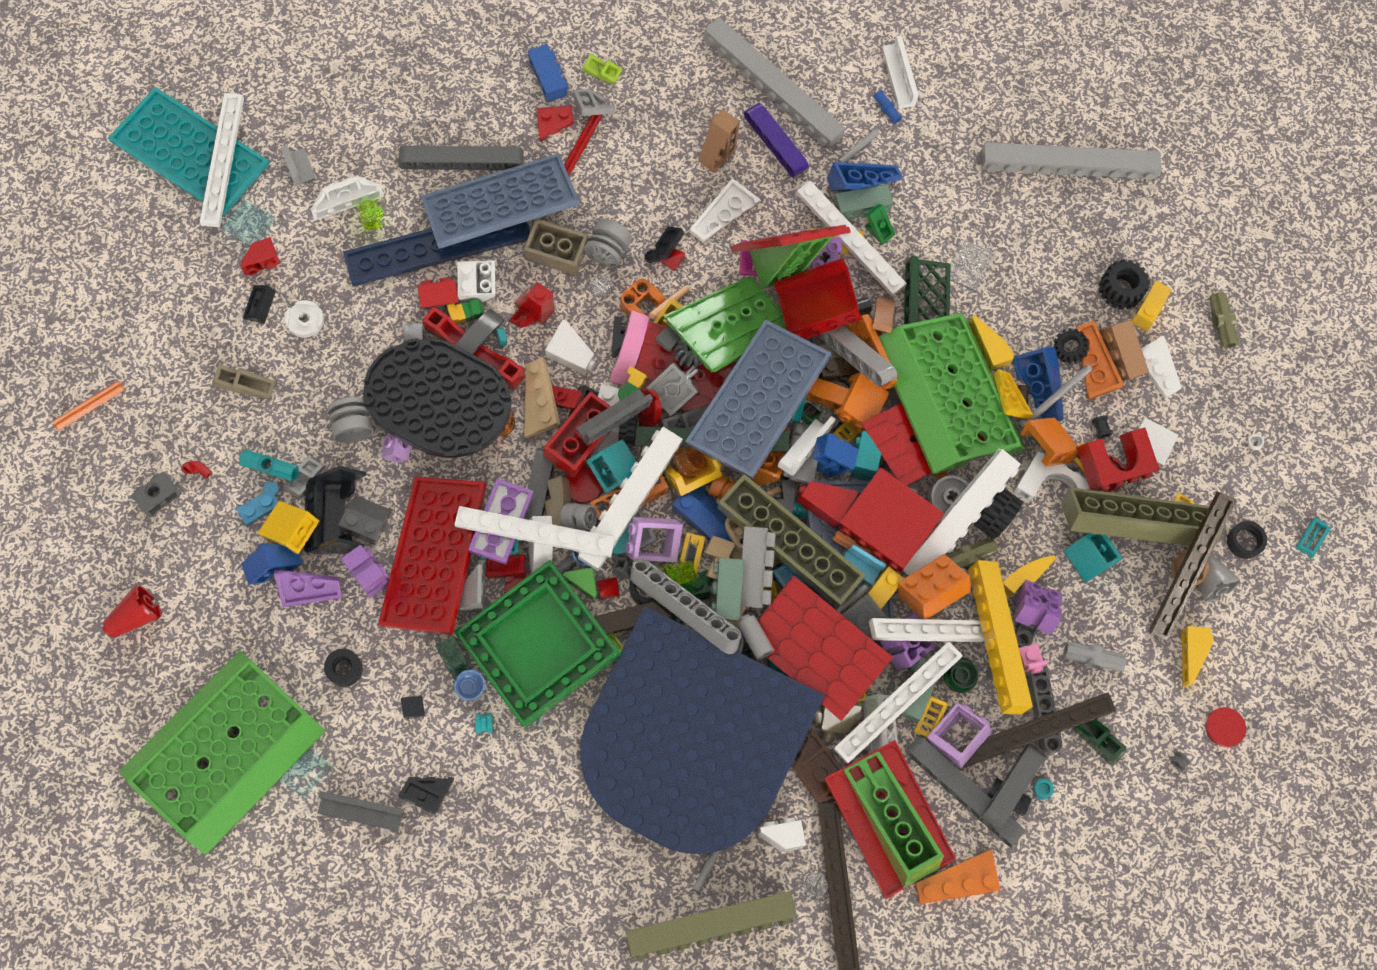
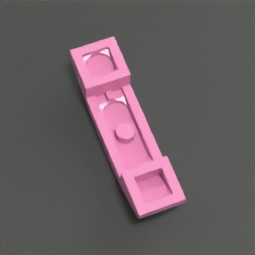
M631 311L616 363H614L609 379L610 382L625 386L630 377L627 371L630 366L635 368L646 334L649 316Z

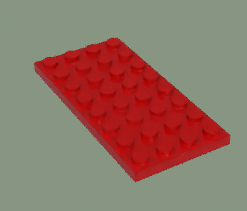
M414 477L378 622L379 626L453 635L471 552L468 549L475 534L473 530L455 527V521L459 506L482 510L487 489L485 482Z

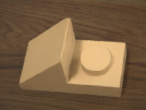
M712 536L704 552L712 558L742 559V551L735 548V543L716 536Z

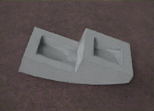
M307 456L299 465L297 479L294 482L288 481L284 485V490L300 500L305 494L308 480L320 474L324 465Z

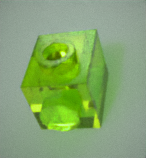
M366 200L363 203H358L364 230L382 228L381 217H384L382 206L378 207L376 200Z
M692 560L677 561L663 566L665 574L679 585L697 579Z

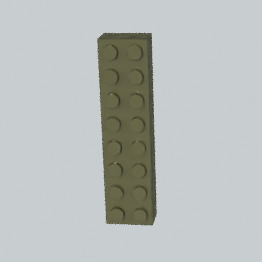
M745 474L718 502L717 509L743 531L744 526L769 528L768 532L776 533L775 547L767 546V550L774 551V557L836 609H839L866 576Z
M1069 487L1061 503L1070 531L1184 546L1191 545L1209 508L1207 505Z
M788 891L626 931V937L631 958L635 957L636 961L649 958L648 954L656 952L657 956L670 953L669 949L674 947L677 948V951L690 948V943L697 942V945L700 946L711 943L710 939L715 937L718 938V941L729 939L732 937L731 933L738 932V936L749 934L752 932L751 928L758 927V930L761 931L772 928V923L778 922L779 926L793 922L792 918L797 917L792 893Z

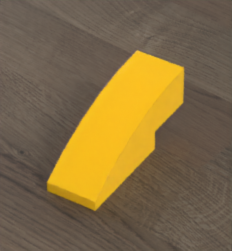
M1054 555L1043 557L1020 567L1003 581L1006 595L1011 597L1023 585L1025 580L1035 582L1057 557Z

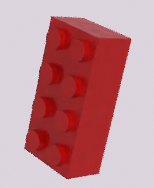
M590 391L544 446L543 456L574 478L585 465L586 460L594 454L611 433V431L587 446L576 432V428L611 406Z

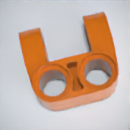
M638 279L621 295L620 308L628 317L632 310L644 314L638 308L643 301L648 299L658 307L666 298L649 281ZM642 287V288H644L646 291H645V292H640V291H638L637 288ZM630 299L633 303L627 304L624 300Z

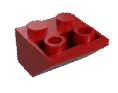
M451 277L440 278V282L433 283L432 280L421 281V285H417L421 308L459 303L456 281L452 280Z

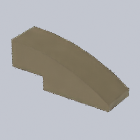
M219 364L212 386L257 398L270 399L276 381L239 368L235 370Z
M559 476L547 481L551 499L544 501L547 516L552 517V525L564 527L561 523V510L566 503H571V490L569 479Z

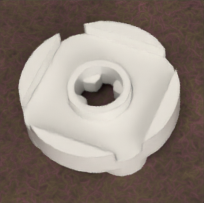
M302 300L296 302V305L289 308L285 314V323L288 329L297 337L307 338L316 336L324 324V315L321 309L312 301ZM306 315L309 320L303 323L300 319Z

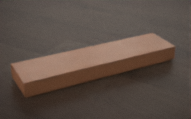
M877 296L873 329L891 333L895 300Z

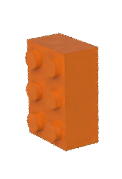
M943 554L898 582L899 599L921 619H928L971 592L970 575Z

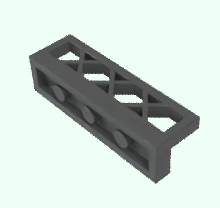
M638 389L577 427L576 432L588 446L650 407L653 398L650 394L644 396L641 390Z
M320 791L318 797L321 799L317 814L399 832L404 814L401 808Z

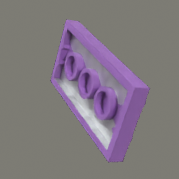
M496 479L484 511L524 519L534 491ZM475 531L468 551L507 564L516 539Z

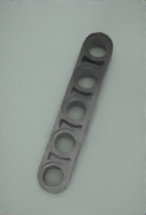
M539 448L535 452L527 488L534 491L524 518L527 520L532 516H543L545 510L544 501L547 500L549 491L547 481L551 480L554 464L543 456V449Z
M1028 744L1017 758L981 817L999 830L1012 813L1045 760L1046 755L1032 744Z

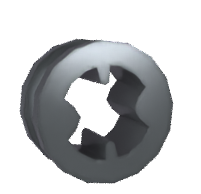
M1175 751L1174 756L1169 758L1170 762L1180 771H1184L1185 765L1188 766L1190 764L1189 759L1179 751Z

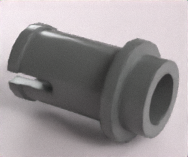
M568 555L555 567L563 576L565 572L576 566V562Z

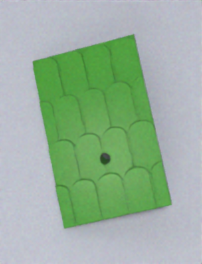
M751 276L664 315L668 325L680 336L681 340L688 345L693 354L703 362L704 366L711 373L732 362L738 361L765 319L786 330L782 310Z

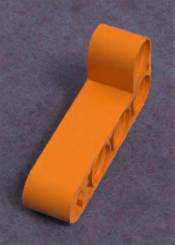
M817 378L809 390L806 399L832 409H837L842 406L849 389Z

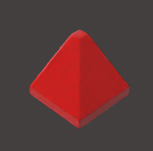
M674 249L667 260L661 259L660 262L675 272L685 259V253Z
M519 308L509 319L511 324L520 328L537 321L531 312Z
M617 577L597 580L601 600L620 597Z

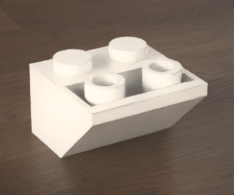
M495 261L457 262L458 299L460 304L475 299L484 302L496 296Z
M795 818L784 819L781 824L775 825V821L763 823L757 831V835L781 853L802 849L806 846L801 820L796 821Z

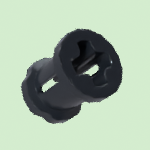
M1107 415L1096 417L1091 421L1098 433L1096 435L1097 439L1113 435V430H1110L1107 422Z

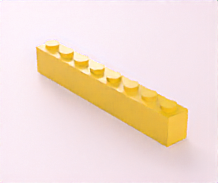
M978 560L968 570L977 605V613L980 618L981 630L985 640V648L988 653L989 666L993 675V684L997 692L998 704L1001 714H1023L1032 708L1033 705L999 564L997 561Z

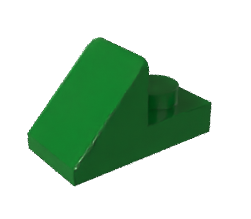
M877 204L866 213L869 223L864 227L882 245L896 235L882 204Z

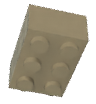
M536 218L524 247V258L527 261L577 276L586 253L584 246L588 242V234Z

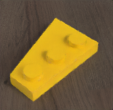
M998 369L993 376L1004 414L1029 420L1033 414L1012 375L1009 372Z

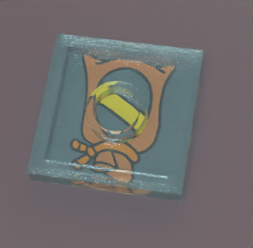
M244 200L225 224L223 230L251 245L261 240L276 219L274 216Z
M309 748L280 780L306 798L331 764ZM324 766L304 792L287 780V778L293 776L306 777L310 770Z

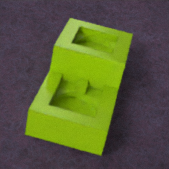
M590 54L582 68V71L611 84H615L623 70L611 61L607 60V62H604L593 54Z

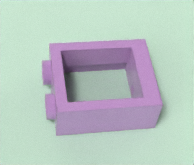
M632 517V522L628 527L629 541L625 547L627 555L632 560L643 558L647 561L677 562L683 524L676 519ZM643 527L667 529L663 553L639 552Z
M957 702L927 739L943 756L959 768H962L991 734L990 723L984 717L976 716L969 706H962ZM960 717L980 730L962 753L942 739Z

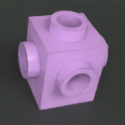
M391 434L385 435L381 457L395 463L408 461L411 445Z

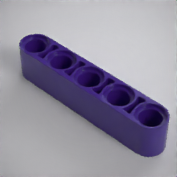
M757 103L744 111L746 121L792 178L809 168L806 158L761 103Z

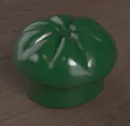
M960 658L943 674L946 685L952 691L966 693L976 686L978 671L970 660Z

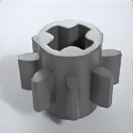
M627 555L625 557H617L612 564L615 568L612 573L621 581L630 579L634 560H630Z

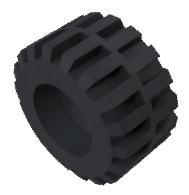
M1121 259L1120 262L1118 260L1107 268L1099 282V293H1103L1101 298H1106L1107 301L1105 303L1108 305L1110 303L1113 304L1112 307L1115 309L1117 306H1119V310H1124L1125 307L1126 309H1131L1132 306L1135 307L1149 290L1150 280L1148 279L1149 274L1144 272L1146 269L1144 267L1141 268L1138 262L1133 263V260H1128V262L1125 259ZM1116 279L1127 281L1131 285L1132 290H1126L1119 286Z
M1006 488L994 495L993 503L987 508L984 507L980 512L981 517L974 523V526L991 539L997 538L1008 527L1022 507L1023 501Z

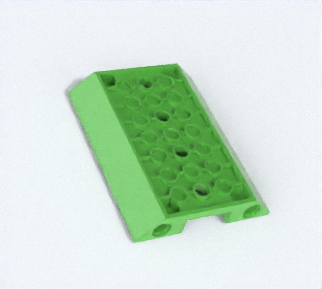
M962 313L901 325L892 329L891 333L886 332L878 336L890 363L896 369L898 380L894 383V387L932 474L960 468L971 460L994 455L999 448L1006 451L1009 455L1026 450L1012 416L1004 414L994 376L968 319ZM933 334L938 336L940 341L934 339ZM947 367L953 369L954 374L950 373ZM962 400L967 402L969 404V407H966L963 404ZM977 434L983 436L984 441H981Z
M239 651L119 772L126 782L179 834L204 855H207L326 730L242 651ZM263 697H269L270 700L269 705L266 707L259 706V701ZM234 727H238L239 735L236 738H230L229 731ZM207 758L209 760L208 767L200 769L198 766L199 761ZM176 789L178 792L177 798L169 801L167 797L169 791Z

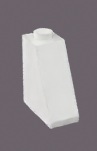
M562 320L545 349L546 357L586 376L588 371L591 372L596 364L594 353L567 321Z

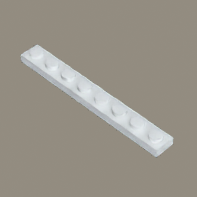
M224 93L200 218L201 226L220 227L244 102V97L240 94Z
M811 181L797 190L796 194L826 227L839 225L850 227L851 233L836 235V237H841V243L891 296H894L906 286L907 283Z
M459 506L455 521V527L608 558L612 556L615 537L462 506Z
M872 618L869 621L873 640L985 642L980 621Z
M950 642L946 643L834 747L835 752L848 764L963 655Z

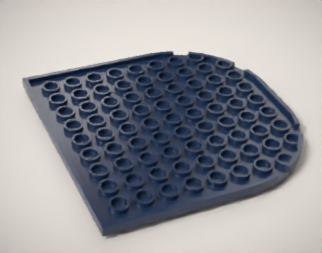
M644 606L621 651V655L618 657L586 721L580 751L584 779L595 801L611 818L661 846L689 854L713 853L727 849L744 840L765 819L825 695L737 651L733 654H727L698 632Z

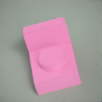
M1038 643L1019 648L1024 672L1031 671L1034 674L1043 671V667L1048 663L1047 660L1043 661Z

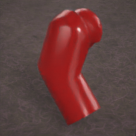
M198 460L188 461L181 467L184 473H200L205 479L212 475V471Z

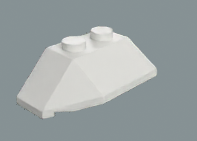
M359 176L346 178L344 181L336 184L332 183L322 188L311 208V212L316 221L384 197L382 187Z

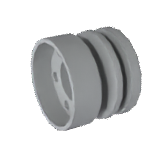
M600 219L593 229V235L589 237L588 242L584 246V250L596 262L608 267H617L624 256V251L627 250L632 240V235L621 224L609 219Z
M347 397L328 405L327 411L329 420L333 423L331 430L334 441L338 443H353L373 435L372 420L368 417L369 413L364 398Z

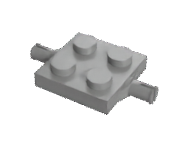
M672 363L646 387L657 393L662 408L670 416H673L699 392L691 380V377L698 372L694 365L687 372H684L676 363Z

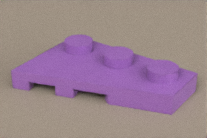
M283 570L274 571L282 607L338 599L343 596L339 577Z

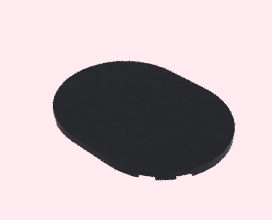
M415 338L406 340L395 347L391 346L374 360L364 379L363 398L367 411L373 421L387 433L433 456L457 458L479 452L492 444L501 435L510 418L511 396L508 385L501 373L486 361L440 339L419 340Z

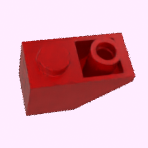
M271 237L251 244L240 264L244 275H254L260 270L272 269L281 264Z

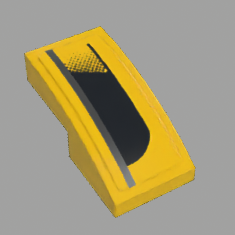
M686 533L677 573L693 577L697 576L705 537Z

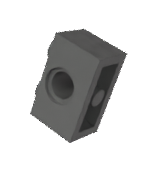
M162 472L154 475L144 486L138 487L131 497L150 518L182 493L168 476ZM159 490L158 495L152 497V493Z

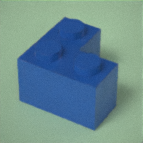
M832 433L817 437L812 457L818 461L816 471L832 478L854 470L859 449L852 446L851 443L837 438Z
M264 543L259 545L258 549L254 553L249 554L247 559L241 563L249 585L266 583L274 576L275 570L293 572L302 564L299 554L292 552L283 545Z

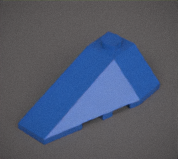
M833 162L827 181L832 191H852L902 180L903 176L897 165Z
M1045 347L1014 356L1013 363L1016 375L1019 380H1023L1024 384L1029 386L1030 393L1028 395H1032L1035 401L1034 406L1037 409L1061 388L1060 368L1055 347ZM1062 397L1040 415L1042 419L1056 418L1057 421L1064 420Z
M702 486L683 496L680 495L672 504V511L707 540L710 541L712 536H716L732 542L725 529L726 516L717 509V502Z

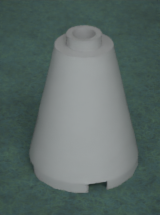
M1211 553L1208 558L1209 572L1205 580L1199 584L1202 596L1206 602L1222 598L1221 594L1225 592L1229 594L1240 584L1238 577Z

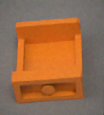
M859 372L850 376L848 382L852 385L842 406L835 409L834 414L839 416L841 421L850 424L855 431L862 433L865 430L861 423L880 414L889 392L883 390L882 387H878Z
M1056 418L1029 420L1025 423L1020 433L1022 436L1033 435L1047 454L1041 461L1045 467L1072 463L1078 455L1076 449L1078 445Z

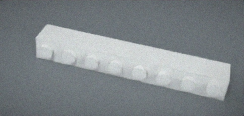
M664 427L660 431L656 430L651 438L653 443L650 447L646 446L641 453L643 458L639 463L635 462L630 472H632V475L629 479L625 478L620 485L622 490L618 495L614 494L609 504L611 506L609 510L602 512L598 519L601 522L597 527L593 526L590 530L592 533L615 537L613 548L682 444V438ZM578 552V559L596 571L600 570L607 557Z
M999 448L948 508L903 571L909 576L947 552L950 553L955 548L957 539L959 537L963 538L969 531L968 526L972 522L975 523L981 517L980 512L984 507L987 508L993 503L994 495L1004 490L1007 485L1005 482L1018 473L1020 463L1006 451Z

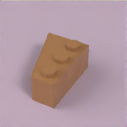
M723 109L719 114L716 113L712 117L698 162L714 173L736 150L740 125L738 119Z
M1131 320L1116 323L1099 330L1122 381L1130 380L1149 372Z

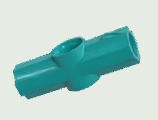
M245 449L239 457V465L269 476L294 482L299 475V466L275 459L269 455H262ZM272 462L271 467L267 469V465Z

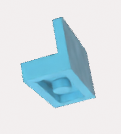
M855 545L849 547L843 557L866 575L862 582L870 587L874 584L879 572L886 566V564Z

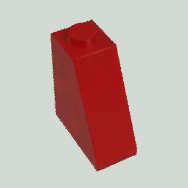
M539 282L525 289L514 302L519 308L531 312L542 324L555 311L553 292Z
M810 481L807 486L804 484L797 492L799 497L796 502L834 528L842 520L859 493L850 489Z

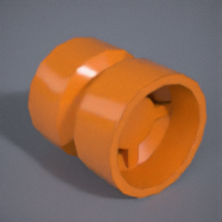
M721 473L722 476L713 481L708 494L717 499L723 498L737 481H729V476Z

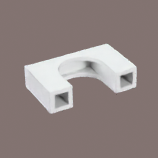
M1038 451L1013 493L1030 502L1042 482L1049 479L1061 480L1071 488L1090 490L1084 475L1072 471L1066 464L1045 467L1041 461L1047 453ZM1065 517V519L1063 520V522L1068 525L1067 520H1066V517Z

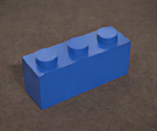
M548 44L529 49L528 60L546 101L550 102L567 96L569 86L566 78L563 79L561 76L562 69L560 64L555 62L556 56L554 51L550 50Z

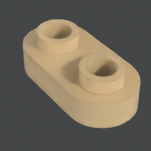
M727 518L725 521L726 532L731 541L735 543V548L743 552V545L740 542L743 541L744 531L739 526L733 529L731 526L736 524Z

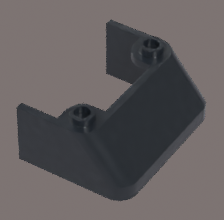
M338 466L308 480L305 491V510L317 518L319 523L303 546L305 552L312 554H347L359 545H362L364 548L363 543L354 542L351 535L340 531L338 525L345 511V499L350 497L355 491V480L365 477L366 472Z

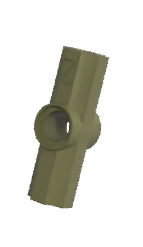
M1218 292L1209 297L1213 310L1212 323L1214 329L1218 330L1222 348H1232L1239 344L1235 329L1236 315L1230 310L1227 294Z
M988 538L973 545L967 544L946 556L960 568H969L976 561L997 554L998 549L996 542Z

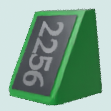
M807 401L804 405L801 420L811 425L815 419L819 418L822 412Z

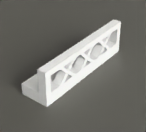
M902 35L896 36L894 44L882 46L881 49L898 109L915 106L919 96Z
M831 416L825 424L815 419L780 460L777 467L794 477L814 453L817 437L830 433L836 419Z
M876 694L867 696L863 700L864 719L890 695ZM896 720L889 725V730L885 728L867 745L868 754L888 744V741L896 740L898 744Z

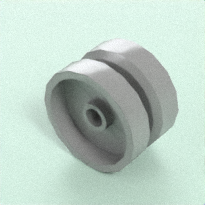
M955 475L944 476L930 486L927 493V501L945 513L969 483L962 477ZM951 495L952 500H948L947 496Z

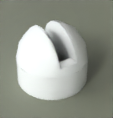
M1258 434L1250 436L1248 440L1249 448L1252 450L1261 449L1264 445V438ZM1254 439L1258 440L1257 446H1254Z

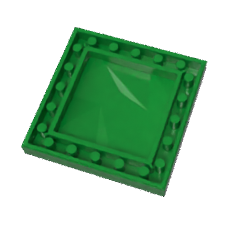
M551 560L547 561L454 632L525 729L621 655V652Z

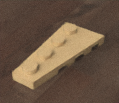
M543 357L526 364L524 437L527 439L560 426L546 359Z

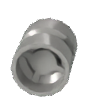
M566 503L561 510V523L567 528L591 530L597 523V510L592 505Z

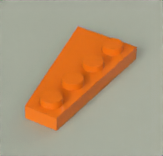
M1095 321L1077 326L1076 329L1079 332H1083L1089 344L1087 356H1084V360H1082L1083 368L1086 365L1092 366V371L1084 377L1088 400L1123 388V381Z
M992 849L915 883L919 904L1001 891Z

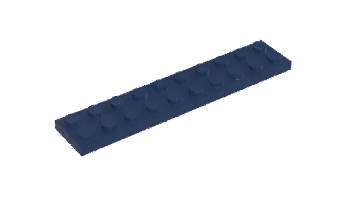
M523 222L438 249L432 228L346 250L343 251L351 283L354 287L528 240L530 231L527 222Z

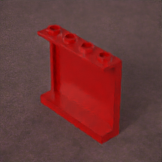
M844 258L774 282L786 330L803 339L818 336L862 320L850 272Z
M880 468L839 522L838 527H840V531L844 535L855 538V542L859 546L870 549L874 557L879 560H885L888 563L887 565L894 571L902 572L945 513Z

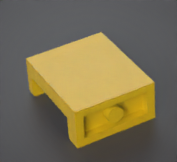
M700 452L703 458L702 461L679 472H676L668 465L664 470V474L668 484L683 496L721 477V463Z
M278 501L257 534L269 543H278L299 554L319 523V520L306 510Z

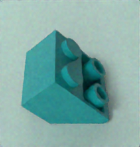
M863 431L861 437L857 436L854 447L859 450L855 468L851 471V478L870 480L878 471L881 452L867 431Z
M624 439L586 460L606 494L620 487L625 478H630L632 475L630 470L635 462H637Z
M1088 533L1063 551L1085 583L1123 559L1108 536Z

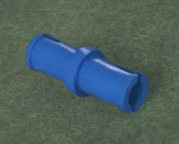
M882 90L877 91L873 95V98L880 105L881 111L886 113L893 124L902 119V116L895 109L894 103L889 101Z

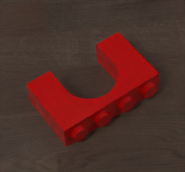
M1146 427L1119 436L1126 455L1124 471L1117 469L1111 463L1103 439L1087 442L1076 447L1090 490H1108L1112 484L1115 488L1125 485L1124 481H1127L1128 484L1139 481L1138 477H1142V480L1153 477V473L1160 470Z

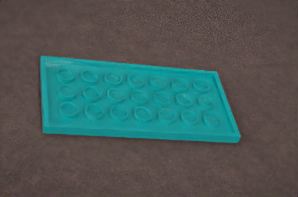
M154 87L108 139L112 144L202 203L204 202L218 127ZM237 139L222 214L223 217L270 164L269 160Z

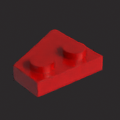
M572 105L536 108L540 141L574 124Z

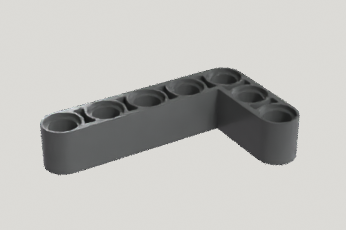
M989 666L987 669V676L990 680L993 681L992 671ZM1048 666L1043 667V671L1038 673L1025 672L1033 705L1034 719L1056 712ZM1036 682H1040L1043 685V690H1039L1036 687ZM1040 701L1046 703L1047 710L1040 707ZM1061 733L1039 740L1040 749L1044 754L1053 755L1061 750ZM1048 740L1054 743V750L1048 747Z

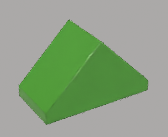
M593 568L567 571L563 574V577L570 585L594 602L597 600Z

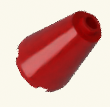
M136 585L103 621L102 629L107 636L118 637L158 620L162 617L159 604L156 607L154 606L152 600L155 598L144 587L140 585L137 587Z

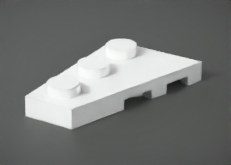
M1162 336L1141 349L1149 372L1146 374L1166 399L1178 392L1182 387L1165 337Z

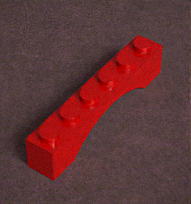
M433 307L422 320L426 331L438 339L456 345L466 333L449 316L436 307ZM483 345L473 354L495 367L501 373L508 388L513 391L525 378L523 367L510 358L499 355Z

